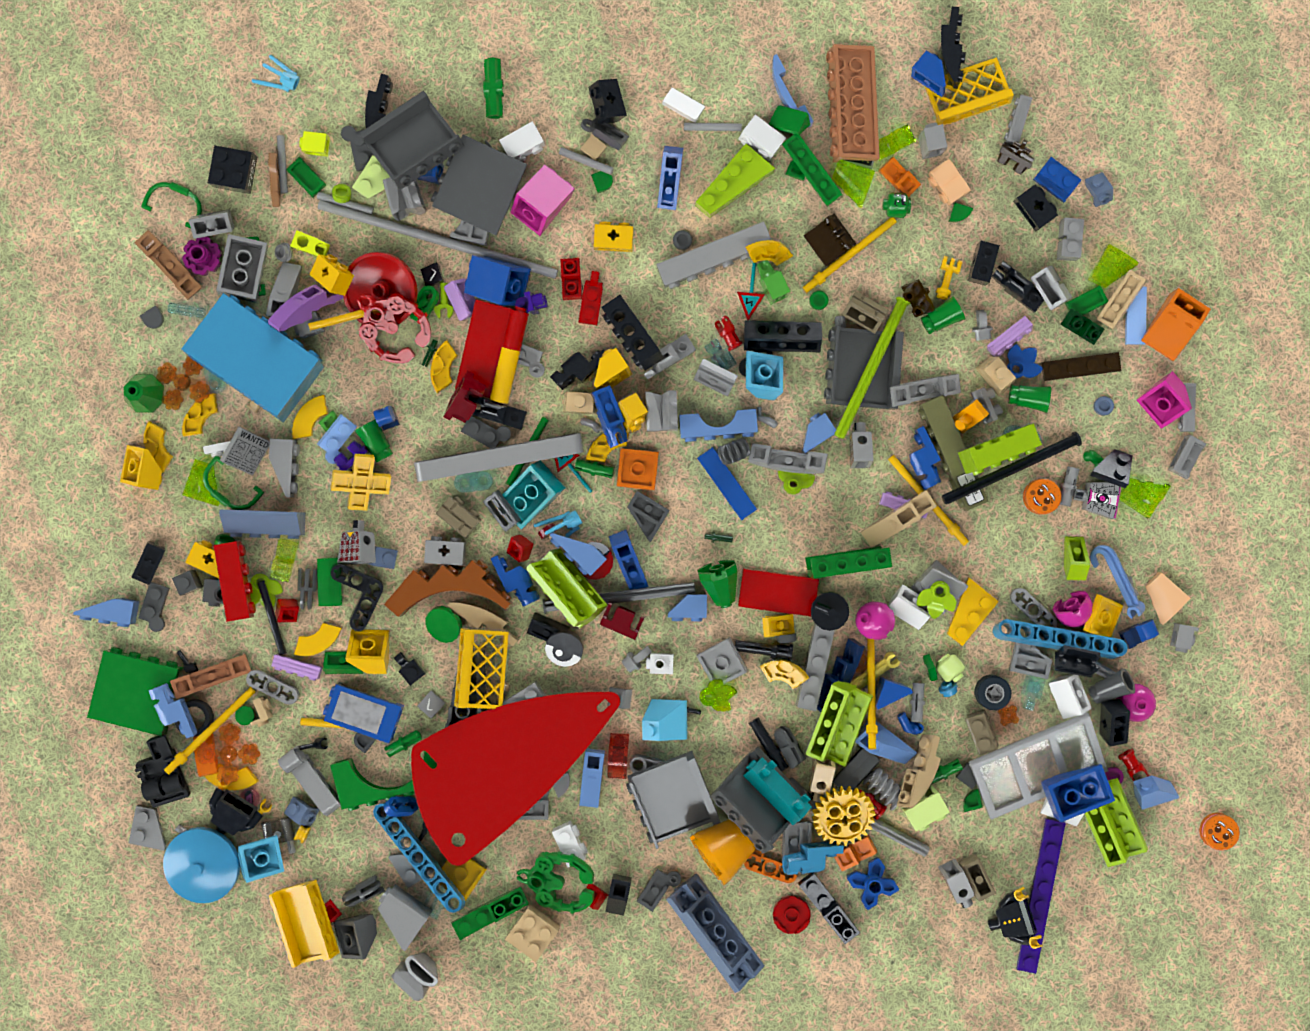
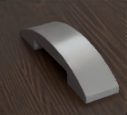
M959 374L932 377L890 387L892 407L942 395L948 396L961 393Z
M752 443L748 461L749 463L778 471L819 474L825 471L828 454L811 451L805 454L772 449L771 446Z

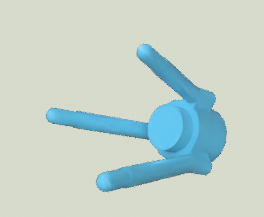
M269 55V58L285 71L282 73L265 63L262 66L281 76L280 82L282 85L252 79V83L282 89L286 92H289L290 89L294 91L300 77L274 56Z
M574 510L571 513L568 511L562 515L535 523L534 527L562 519V523L545 531V535L566 525L568 529L572 528L565 535V537L569 538L575 531L580 529L579 525L582 524V521Z

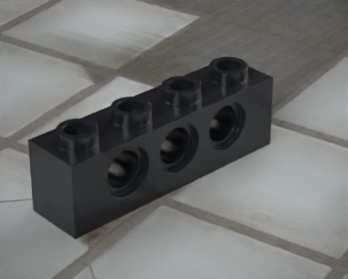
M618 295L601 307L605 313L602 317L608 325L612 324L614 326L612 329L613 333L618 339L620 337L623 339L624 342L621 344L627 353L632 352L634 356L631 358L637 367L641 365L644 371L664 359L657 345L621 295Z
M744 321V351L821 352L822 322Z

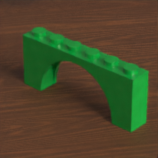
M424 751L423 760L430 768L435 769L437 763ZM352 758L334 762L330 765L342 810L348 808V811L359 809V805L362 804L372 806L381 799L387 801L391 797H396L400 794H403L404 797L415 794L413 780L398 787H381L369 782L359 773Z

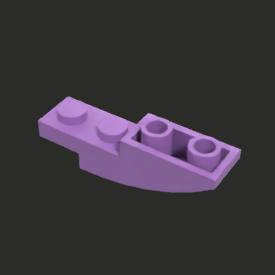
M314 284L295 294L281 305L270 317L268 324L279 332L287 330L294 325L302 324L312 319V311L336 303V301L343 299V295L330 293L325 288H320Z

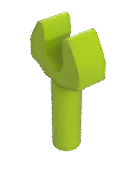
M440 283V304L434 307V312L439 319L441 318V310L443 308L447 309L448 318H451L454 313L453 306L448 304V296L444 289V286L448 283Z

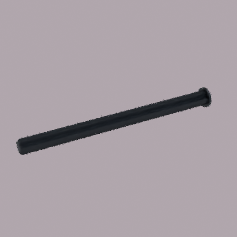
M1072 432V436L942 495L943 503L945 505L950 504L1075 445L1081 446V437L1077 432Z

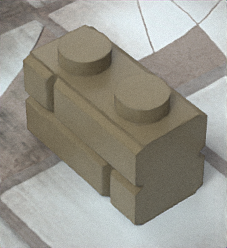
M855 291L842 315L875 334L889 310Z
M449 496L436 512V515L464 538H467L481 522V519L478 518L480 514L473 508L468 510L463 506L465 502L458 496L455 498Z
M985 709L968 714L965 719L979 755L998 750L999 746L991 723L987 719L988 716Z
M976 854L958 862L978 901L996 894Z

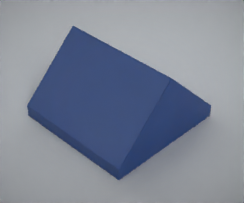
M880 677L875 691V706L879 710L912 694L913 691L904 684Z

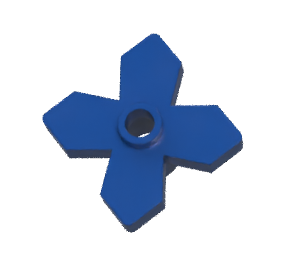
M875 857L868 862L867 874L855 870L847 875V879L853 888L864 889L861 901L867 910L877 905L878 895L881 893L891 896L899 891L893 878L882 877L885 866L879 857Z

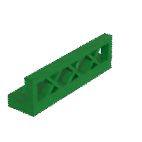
M794 134L782 143L784 149L827 207L836 200L843 198L839 188L800 135Z

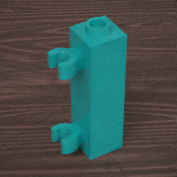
M763 757L758 761L752 760L747 765L748 771L743 776L792 825L799 822L811 809L812 806L808 803L811 799L806 794L801 796L774 769L777 767V764L773 760L769 763Z

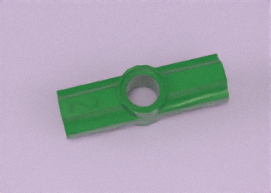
M491 57L484 59L485 80H483V92L486 99V117L499 119L503 118L502 97H504L501 59Z

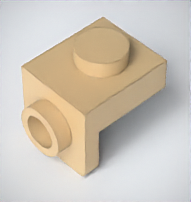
M264 696L253 700L260 718L250 724L251 726L257 724L258 727L269 723L268 719L273 717L270 711L272 706L270 701L265 699Z

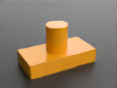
M976 399L952 418L956 428L963 434L986 418L989 413Z

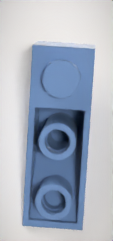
M555 533L550 534L552 537L550 541L557 548L561 546L566 551L564 555L571 562L575 560L579 564L577 568L584 575L588 573L591 576L607 560L594 545Z
M115 598L75 611L73 615L80 616L79 619L91 621L92 618L99 619V623L110 624V621L117 622V626L129 627L130 624H136L139 601Z
M868 721L861 727L856 743L869 753L902 764H906L917 754L915 750L877 721L876 749H868V734H866Z
M587 748L585 751L579 806L599 807L605 750Z

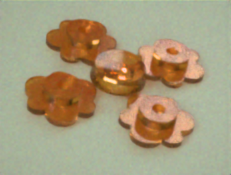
M189 356L186 357V362L183 363L186 374L177 375L175 373L177 368L169 362H165L162 367L160 366L157 369L158 374L156 378L160 382L169 384L170 381H173L174 386L177 388L173 391L168 390L166 395L163 396L162 403L165 404V408L168 410L180 409V403L184 401L180 391H185L188 388L191 392L189 397L194 399L196 403H202L204 399L209 397L210 386L208 384L198 381L196 384L191 385L189 376L193 374L199 375L200 370L204 367Z
M232 723L219 728V734H221L219 739L228 746H224L219 752L218 749H215V744L202 743L200 750L196 753L200 757L199 761L201 764H207L208 762L212 764L219 755L224 762H227L223 767L218 768L219 774L217 775V780L224 782L226 785L239 779L237 774L238 768L233 767V764L230 763L237 758V755L242 759L243 764L249 763L251 765L256 764L257 758L260 757L256 744H244L242 749L238 751V754L237 750L230 746L240 738L238 735L240 728L233 726Z

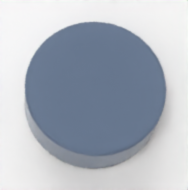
M1106 396L1097 398L1093 405L1094 411L1101 416L1109 415L1114 409L1112 399Z

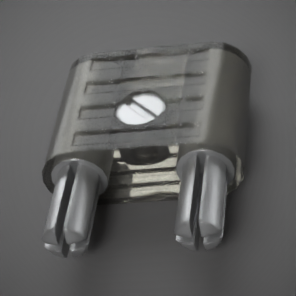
M284 817L261 823L264 839L277 835L279 843L287 842L290 854L296 852L293 841L295 834L291 818Z

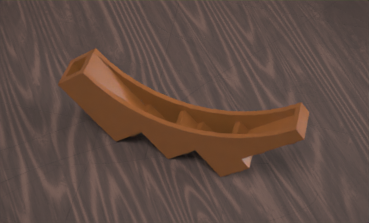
M479 559L478 561L472 560L460 575L457 574L459 571L453 565H442L431 579H429V574L424 570L415 569L384 605L397 617H401L423 599L446 591L475 593L494 601L505 610L509 609L513 602L511 601L512 597L505 591L501 592L496 588L497 584L492 579H486L490 571L487 570L488 566Z

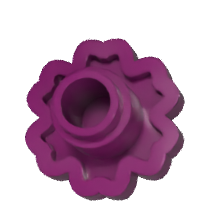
M209 237L196 238V241L189 240L184 246L183 250L186 254L183 255L182 260L185 267L192 269L194 274L207 276L209 271L216 272L221 266L219 258L222 257L223 253L220 250V246L217 243H213Z

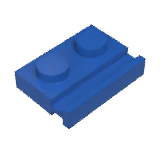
M1052 157L1049 158L1033 179L1063 203L1081 182L1079 177Z

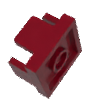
M467 370L454 391L444 413V418L451 420L454 417L466 423L474 413L477 404L468 400L469 395L482 397L486 386L473 379L474 374Z
M609 602L599 625L635 640L645 617L641 615L636 628H633L631 624L636 613L619 605L613 618H609L608 614L613 603Z

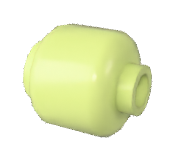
M948 653L936 662L938 664L936 670L944 681L950 682L953 680L956 683L964 676L962 672L965 670V666L956 655Z

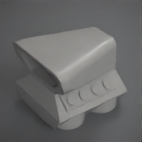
M391 178L383 180L392 216L398 222L407 217L410 212L417 215L426 213L417 180L401 190L398 189Z
M668 390L662 395L645 391L646 409L648 411L646 415L647 432L678 431L677 391Z
M935 560L911 587L914 592L920 594L922 590L930 588L934 582L944 581L948 584L950 593L957 600L968 588V585L958 580L939 561ZM938 587L936 589V593L938 594L943 592L942 587Z
M426 953L408 956L405 962L399 964L391 976L394 982L416 1001L424 998L429 986L434 987L438 983L436 963Z

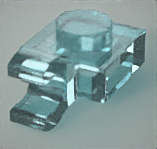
M717 339L704 346L709 354H713L711 359L715 365L729 370L737 364L728 349L725 348L723 350Z
M1025 676L1021 694L1026 695L1023 705L1024 709L1033 711L1035 698L1041 699L1045 680Z

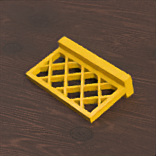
M997 57L961 69L964 70V76L958 89H954L953 86L949 85L947 74L944 75L946 80L945 88L955 92L952 100L944 96L940 97L925 87L936 116L937 125L943 124V126L1010 104L1014 96L1012 89L1008 87ZM994 64L996 69L994 76L984 72L986 66ZM973 71L979 74L976 82L966 78L968 72ZM981 76L992 80L989 87L978 83ZM995 81L1002 84L1004 90L997 92L990 88ZM963 82L973 86L970 94L960 90ZM976 87L986 91L983 97L979 98L972 95ZM957 94L967 97L966 102L962 104L954 100ZM939 100L949 103L948 108L939 111L937 106Z
M460 629L454 699L455 707L496 709V707L503 705L509 632ZM474 634H482L486 639L479 647L474 643ZM496 635H503V643L496 648L491 640ZM487 643L495 650L488 657L481 651ZM479 652L484 660L476 667L472 662V658ZM498 653L501 657V663L494 667L489 659ZM487 662L493 670L487 676H484L479 668ZM477 671L483 679L474 686L471 682V676ZM496 672L500 679L499 683L493 687L487 679ZM486 682L491 687V690L483 696L477 688ZM476 691L481 699L476 703H469V695ZM493 692L498 696L497 705L490 704L486 700Z

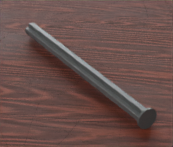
M694 582L601 593L599 595L608 604L609 602L621 603L692 594L696 590ZM543 599L544 614L559 610L555 607L552 600L545 601Z

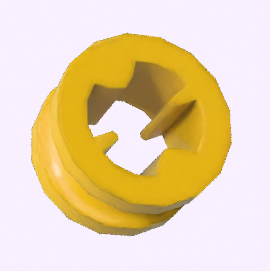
M301 825L294 840H300L303 844L311 828H305L304 825Z

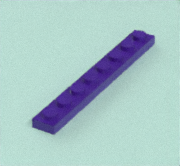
M1045 818L1029 900V906L1038 931L1034 936H1042L1041 939H1037L1040 945L1043 942L1066 825L1065 822ZM1021 944L1016 969L1036 974L1041 947L1033 949L1031 946Z

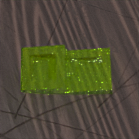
M908 124L879 139V161L916 142Z
M281 538L278 540L275 559L272 561L271 579L284 582L290 581L298 542Z

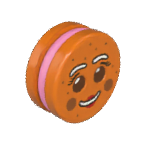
M1037 479L1025 487L1023 502L1026 508L1035 514H1049L1060 505L1061 491L1055 482L1049 479Z
M1223 813L1207 815L1202 820L1199 828L1203 842L1219 851L1232 848L1237 843L1240 835L1239 827L1235 820Z

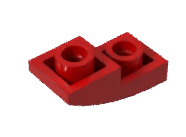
M580 258L560 259L563 300L582 299Z

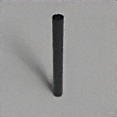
M265 580L257 582L278 653L283 655L287 652Z

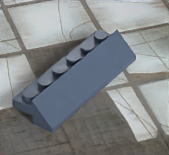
M696 873L674 889L675 891L666 900L735 993L739 992L750 979L756 977L765 965Z

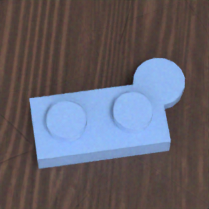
M342 414L339 415L317 443L318 446L326 451L325 459L330 464H335L334 458L340 453L338 450L357 427Z

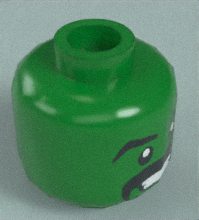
M891 192L888 194L887 199H883L882 210H886V215L890 218H904L907 214H910L911 198H908L906 193Z

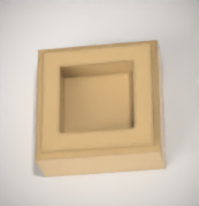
M592 134L580 150L589 158L597 161L607 146Z

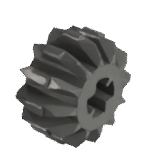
M745 438L733 440L717 449L719 459L724 465L735 463L751 454L749 444Z

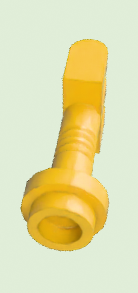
M943 256L940 269L945 270V275L941 287L936 289V297L947 300L951 296L949 285L953 273H960L963 262L958 260L957 265L954 266L955 258H951L950 263L946 264L948 256Z

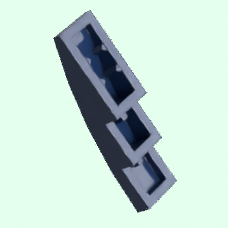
M847 639L843 656H836L832 673H825L817 710L822 712L833 683L837 681L851 683L865 648L857 640Z

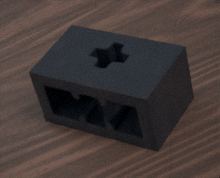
M617 79L597 80L588 87L598 124L615 123L627 116Z
M1036 184L1013 201L1035 232L1058 216L1055 205L1048 202L1045 198L1044 190L1041 187H1037ZM1039 204L1040 208L1035 210L1034 206Z
M982 240L977 244L967 281L984 286L990 283L1000 245Z
M1120 699L1101 702L1099 734L1109 747L1128 743L1130 711Z

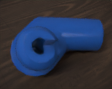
M905 712L897 715L904 732L914 735L923 732V725L918 722L909 721Z

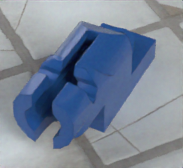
M609 385L592 392V397L598 409L596 413L609 447L612 448L619 445L615 435L617 432L620 444L627 442V433L622 423L625 421L611 386Z
M922 426L914 430L916 434L913 436L916 443L922 445L923 448L909 454V460L917 476L925 474L924 479L920 482L924 490L941 482L937 467L933 466V464L941 461L926 429Z
M497 555L490 558L506 593L515 590L516 593L514 594L520 600L523 607L540 599L536 590L528 592L529 587L533 586V582L524 567L518 566L507 572L508 564L504 557L500 558Z

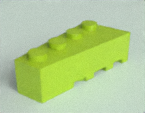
M745 144L698 198L695 206L707 217L711 218L765 178L772 175L775 168L749 145Z
M1033 423L960 451L958 455L965 473H973L974 476L985 472L984 468L990 466L992 469L1002 465L1001 461L1008 459V462L1020 458L1019 454L1023 452L1026 455L1036 452V447L1041 446L1042 443Z

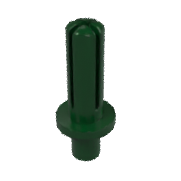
M435 339L432 340L431 345L426 346L428 350L422 362V365H425V367H428L434 351H437L436 345L438 341Z
M715 532L704 535V539L711 540V543H714V541L733 542V536L718 535Z

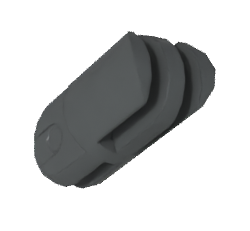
M298 568L297 591H300V608L302 610L305 608L306 591H308L307 608L310 610L313 606V592H317V569L313 570L312 588H310V568L305 570L304 587H302L303 569Z
M786 726L777 728L774 733L775 740L789 767L793 769L806 760V757L792 731Z
M374 875L347 891L342 896V901L345 902L344 905L346 907H352L383 893L385 889L381 886L380 881L377 880V876Z

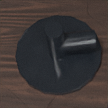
M822 593L812 603L811 617L814 623L821 629L828 631L837 630L844 626L848 620L849 606L846 600L837 593Z

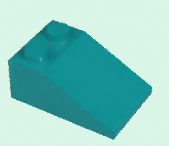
M539 460L531 464L502 495L521 519L516 525L522 530L553 502L566 487Z

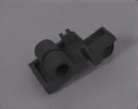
M166 735L150 738L146 743L152 757L140 760L135 765V772L140 771L137 777L141 778L142 781L141 792L146 801L150 800L152 808L189 797L191 793L180 766L170 775L164 771L177 754L175 748H171Z

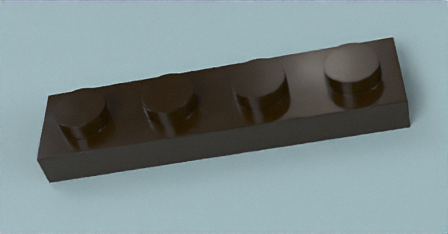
M1119 352L1041 362L1044 381L1121 371Z

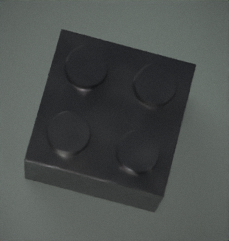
M214 145L207 183L214 188L251 194L258 157L253 152Z

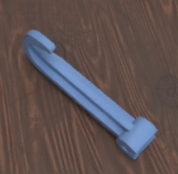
M1098 545L1090 554L1093 567L1097 568L1099 565L1096 555L1098 553L1102 554L1128 606L1127 615L1131 619L1136 614L1141 616L1145 611V605L1138 600L1116 552L1109 546Z

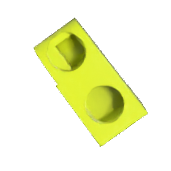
M296 230L290 247L317 257L318 254L327 256L330 244Z

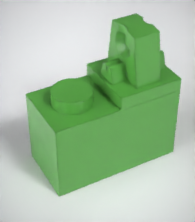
M768 260L757 264L760 275L759 282L770 305L787 298L791 291L781 271H775Z

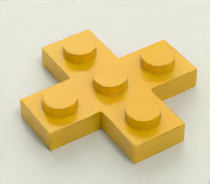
M354 454L352 471H332L331 491L349 492L348 510L367 511L370 493L389 495L391 475L373 473L374 455Z

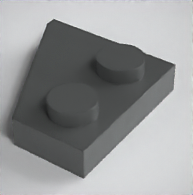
M636 491L627 506L650 542L670 511Z

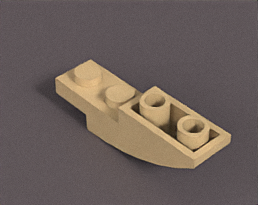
M924 490L896 510L889 512L862 530L861 534L872 548L922 518L923 515L937 507L927 490Z
M450 602L447 605L453 610L452 612L455 615L463 617L466 620L465 624L472 629L475 627L479 629L484 624L486 625V630L509 632L504 628L509 621L491 610L464 602ZM511 632L508 635V647L509 645L514 646L519 640ZM499 635L501 637L500 641L503 643V635Z
M922 734L913 769H906L903 778V784L898 796V807L913 808L929 789L941 758L936 757L940 737Z

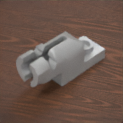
M685 334L659 349L664 359L653 365V369L644 373V376L648 380L696 351L688 336Z

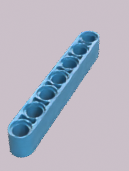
M1005 619L993 626V634L1000 640L1056 650L1066 645L1100 652V657L1115 659L1126 654L1128 649L1127 644L1121 639ZM1002 625L1006 627L1007 634L1002 632ZM1020 629L1025 631V637L1020 634ZM1039 632L1044 635V640L1040 639ZM1058 635L1062 638V643L1058 641ZM1076 638L1081 642L1080 647L1076 644ZM1095 642L1098 643V645H1099V650H1097V649L1095 648V645H1094ZM1113 645L1117 647V653L1113 650Z
M384 803L376 805L373 810L375 819L446 910L454 913L463 909L465 906L464 896L402 817H391L389 815L382 817L380 810ZM394 822L399 824L398 832H394L392 829ZM405 837L411 839L410 847L404 845ZM417 852H421L423 855L421 863L415 859ZM429 867H432L435 870V876L433 878L429 877L427 874V870ZM441 882L447 885V891L445 893L441 892L439 889V885ZM452 898L458 899V908H454L451 905Z

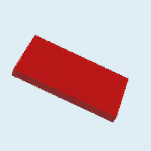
M743 569L738 607L811 617L810 610L813 601L817 597L819 579Z

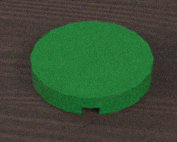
M445 606L433 608L425 618V625L433 638L440 642L449 643L459 637L462 622L460 617L452 612V609Z

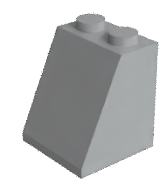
M395 884L393 888L388 887L379 899L381 905L378 907V910L401 949L406 951L433 910Z

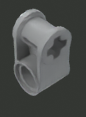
M636 754L631 757L629 765L631 771L635 773L665 760ZM635 760H641L643 762V766L641 768H635L633 766V762Z

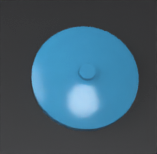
M195 827L183 831L170 842L164 854L163 869L170 887L182 898L195 903H211L223 898L234 887L239 877L240 863L235 846L224 834L207 827Z

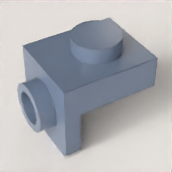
M1103 172L1085 179V185L1094 197L1093 204L1095 207L1105 205L1113 200V186Z
M375 546L376 563H369V565L394 569L398 551Z
M293 796L284 814L298 825L311 826L316 819L319 809L310 807L300 798Z

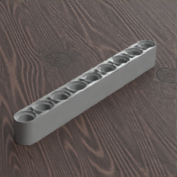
M574 433L414 462L417 482L578 454L584 452L581 433Z

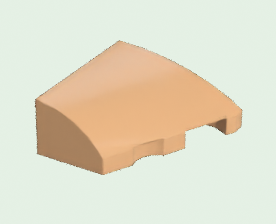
M1157 572L1145 586L1152 600L1153 608L1158 615L1159 622L1162 625L1169 621L1191 599L1161 572Z

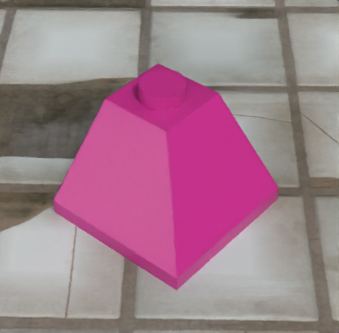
M1173 371L1160 379L1137 399V402L1161 429L1192 409L1186 386Z

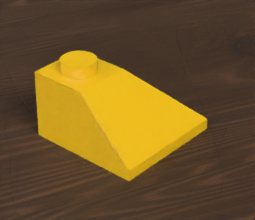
M617 348L613 350L608 349L599 360L594 382L597 390L609 385L613 388L633 375Z
M127 445L120 482L136 487L159 490V486L162 483V470L149 450Z
M351 629L345 658L346 662L367 674H387L390 631H355Z

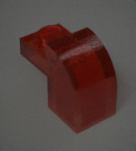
M610 733L608 778L627 779L629 734Z

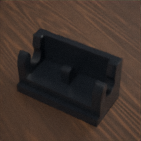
M148 541L131 578L150 585L166 551L165 547L157 546L154 542Z
M1064 645L1055 652V671L1091 678L1099 670V666H1096L1095 663L1100 659V652Z

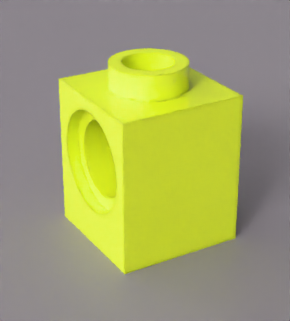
M303 131V137H300L299 146L305 154L328 157L330 137L325 133Z

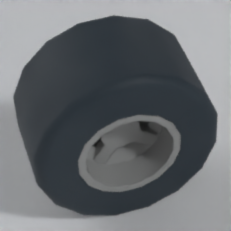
M997 675L982 677L978 680L974 690L977 702L981 706L995 711L1007 706L1012 694L1008 682Z

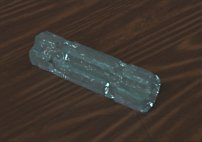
M175 303L168 304L167 311L171 314L178 313L179 315L202 319L206 316V309Z

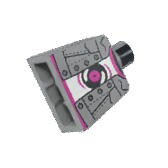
M1109 482L1086 483L1085 490H1074L1073 500L1083 501L1082 510L1108 519H1116L1121 487Z

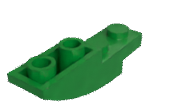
M520 886L468 911L467 914L452 921L451 924L459 940H462L489 924L496 923L529 905V902Z

